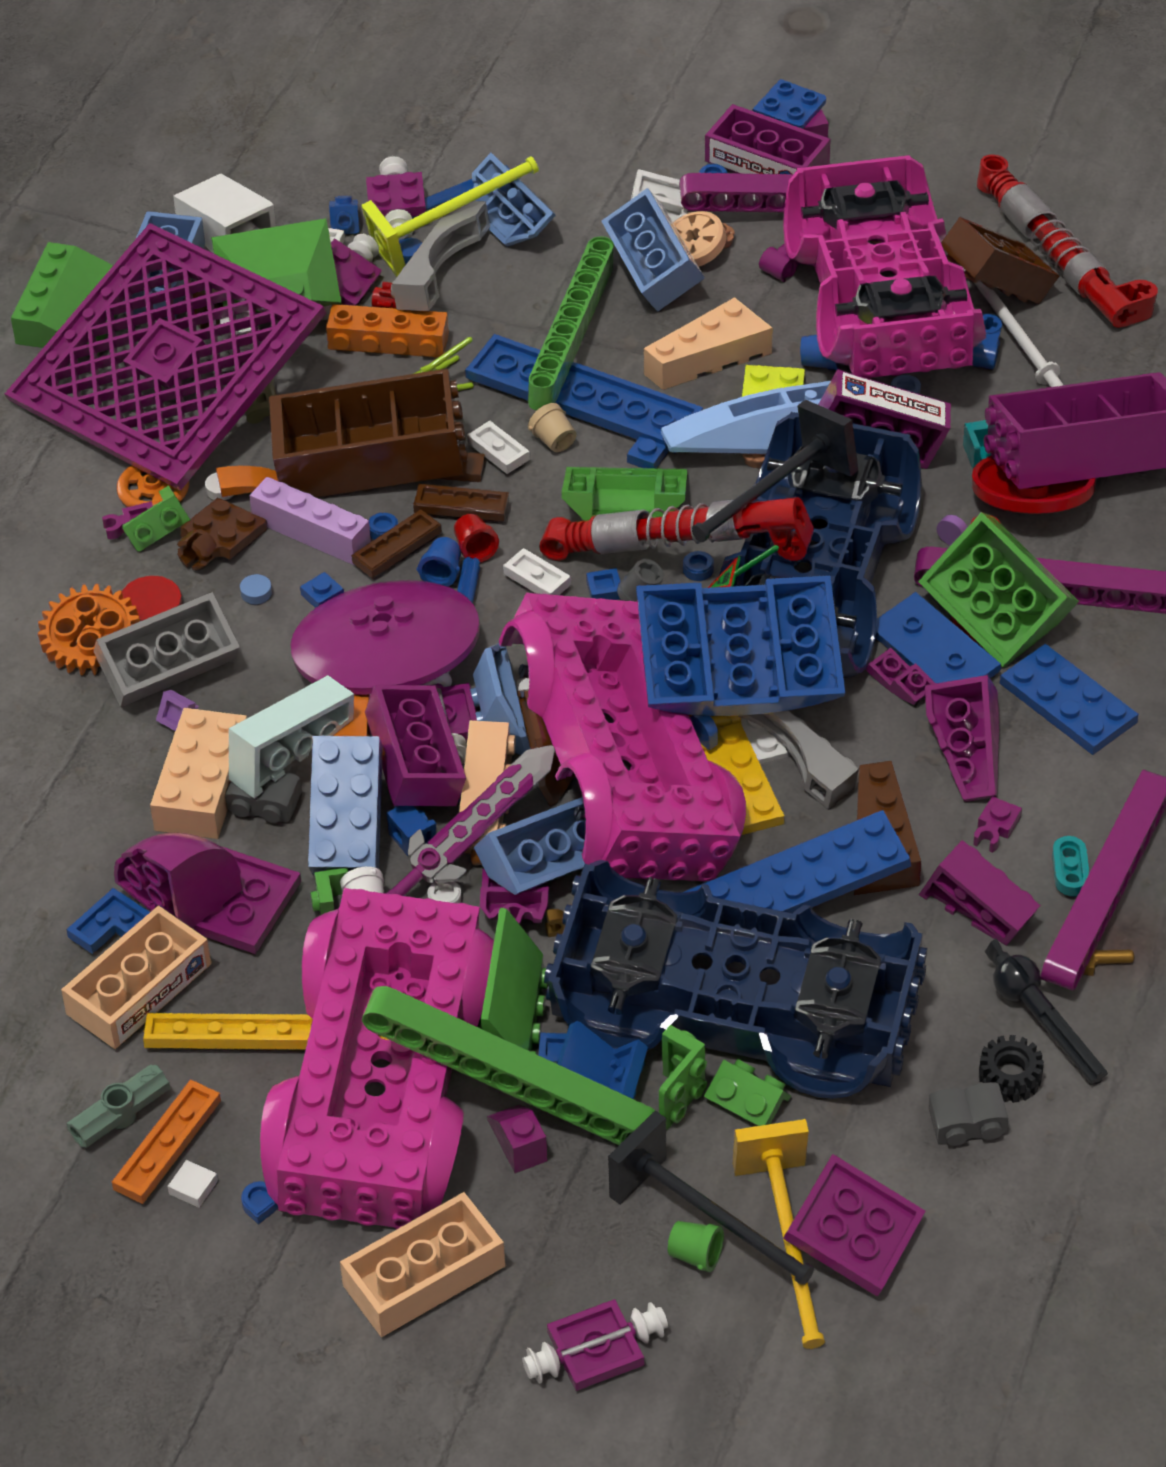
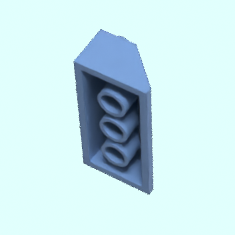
M583 797L489 832L474 847L488 877L514 895L583 869L585 863L582 858L586 835V821H576V818H574L575 808L584 807Z

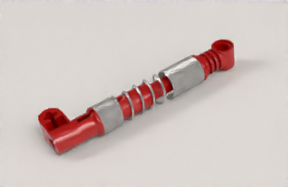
M991 154L981 159L977 178L978 189L984 193L992 194L996 198L999 208L1026 238L1031 239L1032 245L1039 246L1041 254H1047L1048 262L1055 263L1056 271L1063 272L1064 279L1081 297L1088 298L1111 324L1117 328L1151 318L1158 293V288L1154 283L1140 279L1116 285L1110 279V274L1106 267L1093 253H1090L1088 248L1082 246L1081 241L1074 237L1071 230L1066 229L1065 224L1058 220L1056 214L1053 213L1043 200L1026 183L1018 182L1009 172L1008 161L1004 157ZM1058 223H1060L1063 226V228H1057ZM1039 238L1041 243H1034L1033 239Z
M799 497L750 503L711 532L709 540L712 543L715 541L742 540L749 538L751 534L769 532L774 545L779 546L777 551L779 555L785 559L797 561L805 557L814 528L806 508ZM733 500L712 502L710 507L704 503L698 504L695 508L690 505H684L680 510L671 506L665 512L660 508H655L651 513L643 509L592 516L590 520L571 522L566 518L556 517L549 521L539 548L547 558L560 561L565 559L569 553L581 551L608 554L645 550L649 546L654 549L657 547L658 539H662L667 547H670L672 542H679L684 546L689 540L699 544L700 542L696 541L697 539L692 534V527L697 523L705 522ZM660 511L663 513V517L653 518L652 514ZM652 540H655L654 546L651 544Z

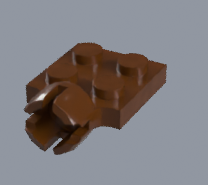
M217 497L181 526V537L183 538L177 543L180 547L178 548L177 555L186 567L199 560L191 567L192 570L203 569L216 557L221 556L231 559L267 530V520Z

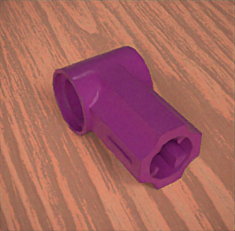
M785 243L778 249L775 247L767 248L759 260V268L782 282L787 281L785 278L788 276L792 277L797 266L800 264L789 258Z

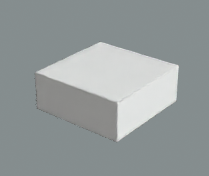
M186 1160L167 1186L169 1195L200 1208L218 1182L217 1173Z

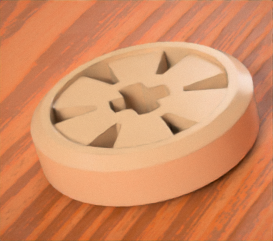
M706 211L691 212L673 222L698 267L716 258L725 246L727 237L725 228L721 220L713 213Z

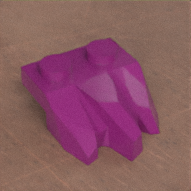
M482 869L480 908L490 920H497L499 909L507 908L520 926L523 919L532 920L533 923H542L546 910L549 907L550 882L514 895L489 878L485 869Z

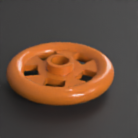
M131 465L118 479L117 494L121 502L127 507L152 502L154 506L163 500L159 491L169 484L150 474L141 476L144 471ZM189 481L181 491L169 485L174 490V494L179 502L185 498L188 492ZM137 483L138 489L129 490V484ZM142 496H145L147 498H152V501H144L140 499Z

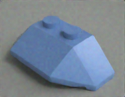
M490 153L472 172L473 188L510 169L495 155ZM520 179L475 200L486 201L490 222L489 230L507 247L537 237L556 216Z
M498 643L484 650L473 673L476 688L470 689L474 706H480L481 711L475 712L477 721L509 723L510 735H516L515 753L522 755L526 750L530 749L509 654L506 646L500 647Z

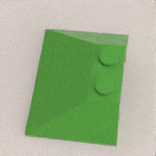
M326 218L211 237L214 254L308 298L323 307L331 306L332 304H342ZM223 301V307L228 306L227 301Z
M566 467L562 499L584 521L590 520L592 516L643 509L651 513L655 508H660L665 512L668 507L674 506L678 508L685 501L687 469ZM656 511L652 516L653 518L663 517V513Z

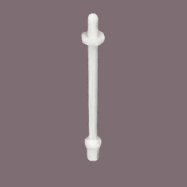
M981 281L974 283L1038 369L1035 374L1036 381L1043 385L1049 384L1050 387L1062 386L1063 383L1058 378L1061 370L1059 365L1053 362L1047 363L994 290L985 286Z

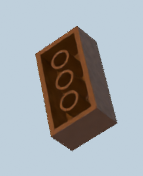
M962 217L958 218L941 242L943 249L948 253L946 255L947 259L953 264L962 266L965 269L964 274L974 283L981 281L992 290L997 287L1005 295L1011 296L1013 294L1025 303L1030 300L1040 304L1060 277L1026 244Z

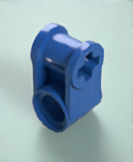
M984 314L986 339L973 348V361L970 366L994 370L1000 345L999 336L1002 329V321L995 315Z

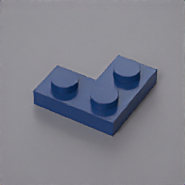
M112 888L66 929L69 939L93 954L114 934H118L121 937L125 935L150 912L115 888Z

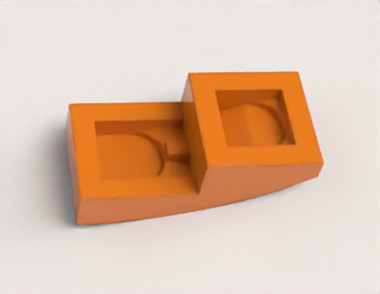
M226 466L216 468L222 497L252 493L266 477L278 481L276 470L257 466Z

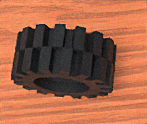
M1003 1035L998 1037L997 1044L992 1039L988 1042V1047L984 1046L980 1056L979 1082L999 1083L1004 1102H1006L1007 1097H1012V1103L1019 1102V1096H1022L1025 1101L1030 1098V1092L1035 1095L1038 1091V1086L1041 1085L1044 1066L1043 1055L1041 1051L1036 1052L1037 1045L1033 1042L1027 1046L1028 1039L1022 1037L1020 1042L1015 1041L1016 1035H1010L1009 1041H1005ZM1004 1063H1014L1021 1066L1024 1072L1010 1075L1000 1071L998 1066Z

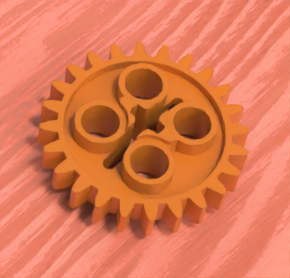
M83 584L81 592L77 593L74 588H70V596L66 597L60 593L58 594L59 603L49 602L51 611H42L44 620L38 621L40 631L37 633L43 653H46L49 662L55 660L58 669L66 665L68 673L73 672L75 668H79L80 675H84L86 669L91 668L92 673L96 675L98 667H100L94 654L96 639L138 623L140 618L136 606H132L131 598H123L121 590L113 594L111 586L108 585L104 591H100L99 584H95L93 590L88 591L87 586Z

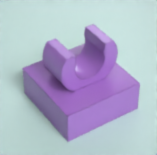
M173 690L163 692L156 721L176 731L183 708L198 709L199 706Z

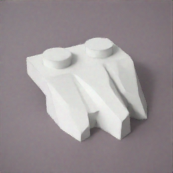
M638 169L631 199L648 188L663 205L672 222L687 214L688 211L681 204L679 179Z

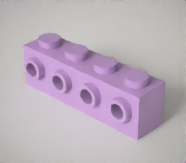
M266 477L249 495L251 512L266 519L267 528L352 565L354 564L352 563L351 555L371 542L369 520L341 509L335 504H330L313 497L309 493L292 488L283 482Z

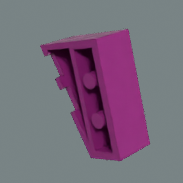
M963 840L939 864L919 893V896L926 900L932 896L946 904L945 911L952 915L958 911L972 919L971 926L997 939L1006 946L1041 906L1027 891L1019 888L1002 870L995 868L981 856L976 848L969 846Z

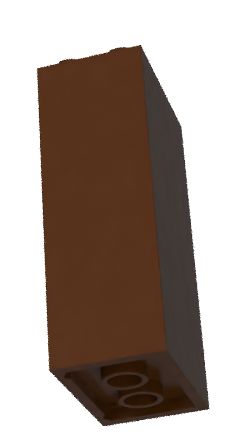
M448 369L269 396L272 455L278 482H283L299 491L309 493L313 497H322L463 475L462 462L468 461L465 443L460 444V441L466 439L463 422H458V420L463 419L461 402L454 400V398H459L457 381L450 380Z

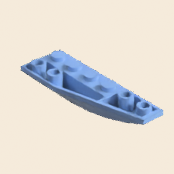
M831 381L777 388L720 403L662 427L661 434L670 452L766 454L777 421L786 417L791 412L798 413L797 405L804 400L818 405Z

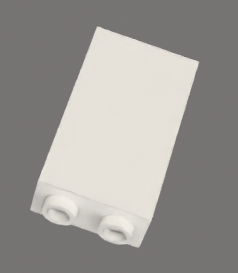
M218 174L173 195L176 215L202 217L205 246L212 253L214 251L211 237L276 227L274 204L223 174Z

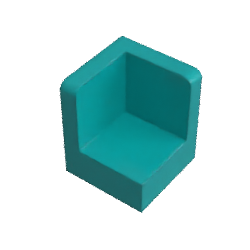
M986 420L964 424L963 447L972 469L981 460L991 456L984 447V437L988 435Z

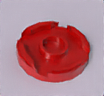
M150 575L137 578L128 583L122 590L123 598L130 597L132 606H136L140 621L183 604L179 587L172 580L163 576Z

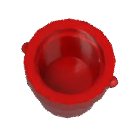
M466 514L456 521L454 534L461 553L465 558L470 557L473 559L476 557L480 562L490 559L496 553L499 546L498 535L478 515Z

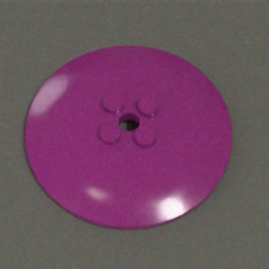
M414 580L374 583L346 591L313 609L303 618L293 633L291 654L296 669L311 683L328 675L352 693L367 695L371 694L374 685H421L447 673L460 664L475 647L480 634V622L478 612L472 602L466 596L450 587Z

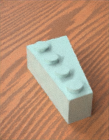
M327 675L230 727L229 780L255 799L263 792L262 786L270 779L276 782L285 775L283 769L295 759L301 762L309 755L312 749L313 736H333L353 720L354 693Z

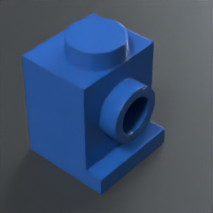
M396 806L393 810L387 812L389 835L407 856L410 837L419 829L422 831L425 844H428V841L437 834L435 821L433 819L428 821L425 813L421 810L417 811L414 806Z

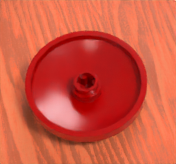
M992 456L981 460L972 472V489L978 498L989 505L1013 512L1038 514L1064 511L1085 503L1095 492L1096 478L1018 489L1012 480L1007 478L1006 473L996 464Z

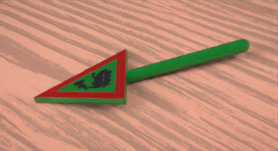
M772 546L739 569L741 557L738 556L708 588L733 587L736 577L778 551L779 546Z

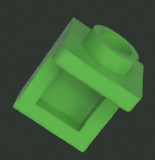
M347 868L315 872L316 891L310 892L313 912L319 911L320 915L334 910L333 896L342 895L340 880L348 873Z

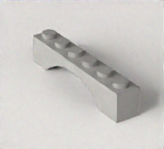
M473 201L441 217L391 284V295L395 298L397 310L429 311L440 297L435 275L438 268L455 252L480 241L490 228L486 201Z
M788 710L765 714L738 715L763 727L788 749L801 773L804 790L825 808H831L855 788L859 769L848 757L842 756L825 738L819 737L801 718L795 717Z

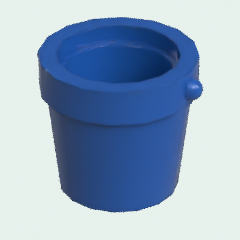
M817 335L803 336L801 338L800 355L802 366L838 370L839 363L824 357L820 352Z
M448 537L435 539L428 551L420 559L416 569L421 579L425 582L437 583L447 587L452 585L460 571L461 550L459 544Z

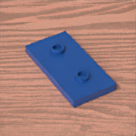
M916 592L877 618L875 638L888 649L892 648L910 667L916 663L935 683L988 675L991 678L1001 671V663Z

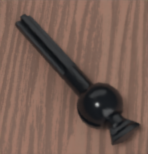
M997 939L992 940L985 953L997 967L993 974V983L998 994L1012 1002L1023 1001L1091 1085L1093 1083H1100L1102 1078L1107 1076V1070L1038 988L1041 984V973L1037 964L1024 955L1010 956L1002 950Z

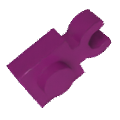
M152 502L122 508V515L120 516L115 514L103 516L102 522L103 527L106 528L107 538L116 539L125 533L122 526L153 507Z
M992 796L978 818V828L974 833L973 845L978 846L981 840L988 839L990 840L989 851L995 852L999 845V836L1009 838L1021 818L1022 808Z

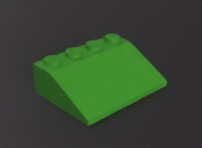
M48 242L11 316L15 344L44 348L113 265L77 246ZM108 334L97 336L96 342L107 339Z
M983 512L976 517L918 581L1004 668L1056 627L1079 602L994 517Z
M507 908L499 909L481 1016L482 1030L537 1054V1051H532L533 1044H539L541 1023H537V1017L544 1016L545 996L541 995V991L548 988V984L544 983L546 968H544L543 953Z

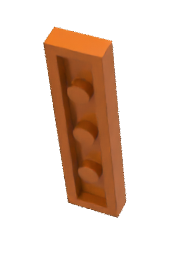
M190 1079L113 1179V1190L144 1204L221 1102L220 1093Z

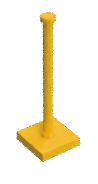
M806 1119L735 1129L732 1163L735 1176L768 1171L783 1237L794 1220L783 1169L805 1166L809 1134ZM783 1239L786 1253L804 1264L801 1250ZM791 1274L804 1336L802 1337L803 1347L806 1349L818 1348L825 1343L823 1334L818 1330L808 1282L805 1285H800L795 1281V1276Z

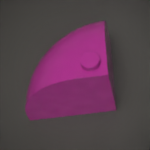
M164 833L146 838L122 853L114 866V878L117 885L150 911L159 905L191 928L242 890L241 870L235 857L218 844L193 834Z

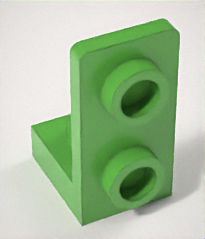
M169 485L159 491L163 499L161 502L122 526L137 551L143 550L190 520Z

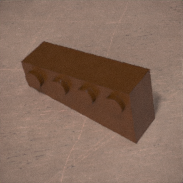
M892 761L859 765L857 820L883 810L910 857L911 867L855 889L854 895L920 886L921 858Z

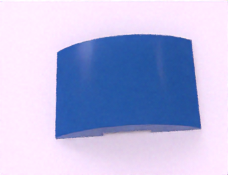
M831 576L766 579L765 585L702 588L701 582L636 586L648 707L689 715L738 716L793 710L845 696Z

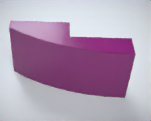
M889 648L870 662L866 668V671L882 686L913 705L925 697V685L936 684L916 663L910 667L892 648Z

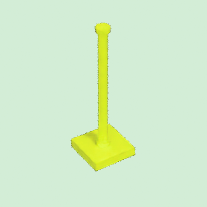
M530 156L525 159V163L395 228L389 224L372 200L362 204L361 207L368 232L379 246V255L397 277L403 267L406 266L399 238L530 172L532 174L539 172L536 161Z

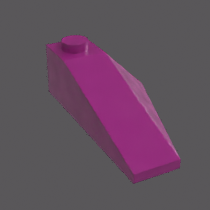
M988 675L925 685L926 715L947 759L963 800L969 802L988 799L992 796L997 797L999 706L996 687Z

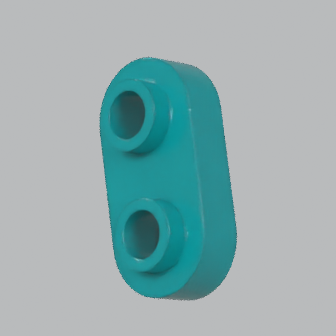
M1063 836L1054 842L1052 851L1055 885L1065 895L1078 896L1090 873L1087 848L1081 839L1074 836Z

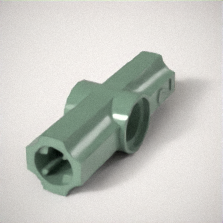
M150 1064L126 1082L108 1085L102 1091L99 1101L67 1122L68 1131L82 1148H87L114 1128L123 1129L131 1126L136 1119V1113L170 1090V1083L156 1064Z

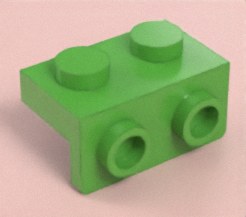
M723 1059L704 1097L746 1120L762 1126L771 1124L783 1099L788 1102L791 1095L783 1091L785 1084L769 1075H766L765 1079L762 1080L753 1075L756 1068L737 1059L732 1064Z

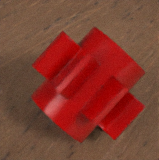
M383 281L382 288H374L372 307L397 309L395 298L391 295V282Z

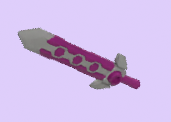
M550 745L526 750L464 811L458 813L428 841V844L424 843L421 829L410 837L408 857L413 870L385 894L405 896L422 879L429 883L436 881L437 884L459 880L467 872L466 868L452 864L482 837L485 831L518 800H521L551 771L555 752L554 746Z

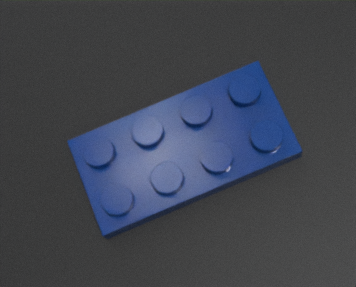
M1047 644L1042 645L1000 675V684L1092 755L1138 722L1139 714Z

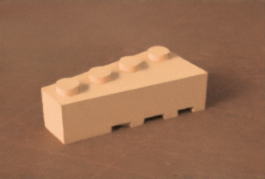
M734 297L645 347L644 375L664 390L697 379V374L703 372H711L713 374L722 371V366L737 362L738 365L749 362V357L761 354L762 357L772 354L773 328Z
M470 720L464 766L466 781L461 793L459 813L464 811L511 765L512 755L515 754L516 735H510L509 723ZM504 814L465 853L471 854L472 849L489 832L505 827L506 824H503Z

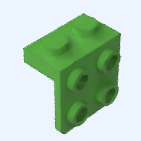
M669 1025L662 1033L663 1075L668 1078L659 1089V1113L666 1118V1130L673 1123L677 1124L682 1120L687 1106L693 1099H699L707 1086V1081L705 1080V1068L707 1065L705 1060V1044L697 1040L688 1031H681L672 1025Z

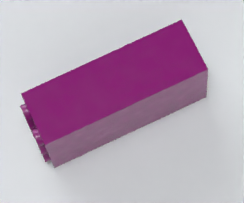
M1161 372L989 396L988 408L985 409L988 435L984 437V447L986 452L993 457L996 464L1006 473L1007 478L1011 479L1018 489L1166 468V377Z

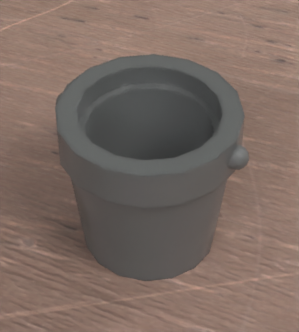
M649 559L639 560L618 584L617 592L622 601L637 602L636 586L661 585L664 573L660 565Z

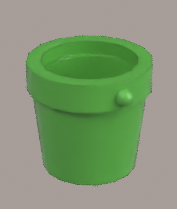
M677 1221L669 1236L668 1254L673 1258L696 1266L699 1270L712 1272L722 1252L724 1230L722 1226L714 1224L704 1225Z

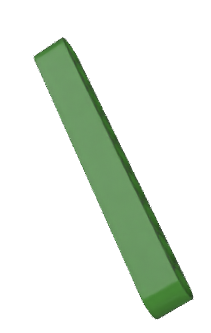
M604 236L594 237L590 239L529 376L528 405L533 410L537 411L542 406L556 403L613 270L614 243L610 238Z
M379 986L372 991L362 1017L363 1025L368 1030L617 1145H620L655 1111L639 1101L388 986Z

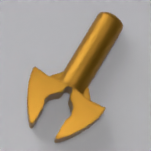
M1095 949L1083 974L1094 976V969L1098 964L1133 963L1134 952L1132 950Z

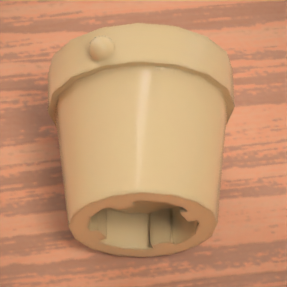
M549 403L539 408L532 415L528 423V429L536 438H540L554 452H562L569 448L577 436L576 431L565 416L566 412L557 403Z

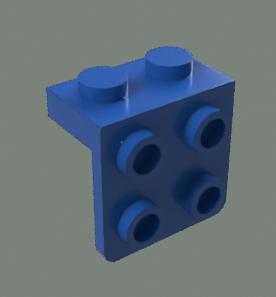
M780 79L752 111L803 129L826 104V96Z
M575 1021L569 1025L557 1064L634 1099L639 1076L645 1065L644 1059L648 1046L638 1039L614 1049L581 1022Z

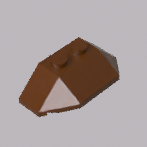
M529 689L517 691L530 749L553 746L543 718L528 708ZM556 751L554 752L551 771L538 783L549 806L555 805L575 777L573 772L571 777L557 781L555 775L561 764Z

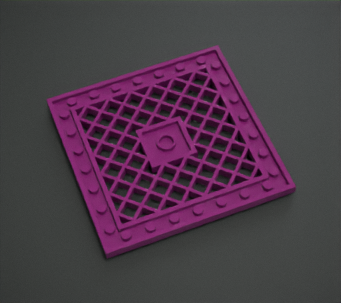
M149 223L4 394L10 402L181 491L326 315V311L322 305ZM163 270V274L150 277L151 272ZM184 280V285L171 287V283ZM164 285L165 290L152 293V288ZM145 291L144 296L132 299V294ZM206 291V295L193 298V293ZM186 296V301L173 304V299ZM234 299L240 302L234 304ZM166 301V306L157 309L153 308V304ZM227 301L228 306L214 308V304ZM207 306L208 311L195 314V309ZM146 307V312L134 315L135 309ZM249 311L248 317L236 320L237 314ZM126 312L127 317L114 320V315ZM188 313V317L175 320L176 314ZM168 317V322L163 320L162 318ZM229 317L230 322L216 325V320ZM148 322V328L135 330V326ZM209 322L208 328L196 330L197 325ZM271 322L272 327L258 331V325ZM251 327V333L238 336L239 330ZM128 328V333L116 336L115 331ZM231 333L230 339L218 342V336ZM108 334V339L96 342L97 336ZM211 338V344L206 345L203 340ZM253 344V349L240 352V347ZM130 345L129 350L117 353V347ZM233 349V355L220 358V352ZM110 350V355L98 358L97 353ZM90 355L89 361L78 363V358ZM213 355V360L200 363V358ZM124 362L126 367L119 369V363ZM235 365V371L222 374L223 368ZM111 366L112 371L99 374V369ZM91 371V377L79 380V374ZM215 371V377L202 380V374ZM140 375H142V376H144V377H146V378L140 380ZM72 377V382L60 385L59 380ZM133 377V382L120 385V380ZM195 377V382L182 385L183 379ZM113 382V388L101 391L100 385ZM93 388V393L81 396L80 391ZM154 388L155 393L142 396L143 390ZM213 388L217 389V393L204 396L203 391ZM73 393V398L68 396L67 394ZM134 393V399L122 402V396ZM196 393L197 399L184 402L183 396ZM114 399L115 404L102 407L103 401ZM176 399L177 404L164 407L163 402ZM94 404L95 409L89 407L88 405ZM156 404V410L144 413L143 407ZM136 410L135 416L123 417V413ZM198 410V416L185 418V413ZM116 415V420L112 419L110 416ZM178 415V421L165 424V418ZM158 421L157 427L145 430V424ZM136 426H137V427H138V431L132 429V427H136ZM180 432V438L167 441V435ZM159 438V439H160V443L157 442V441H155V440H153V439Z

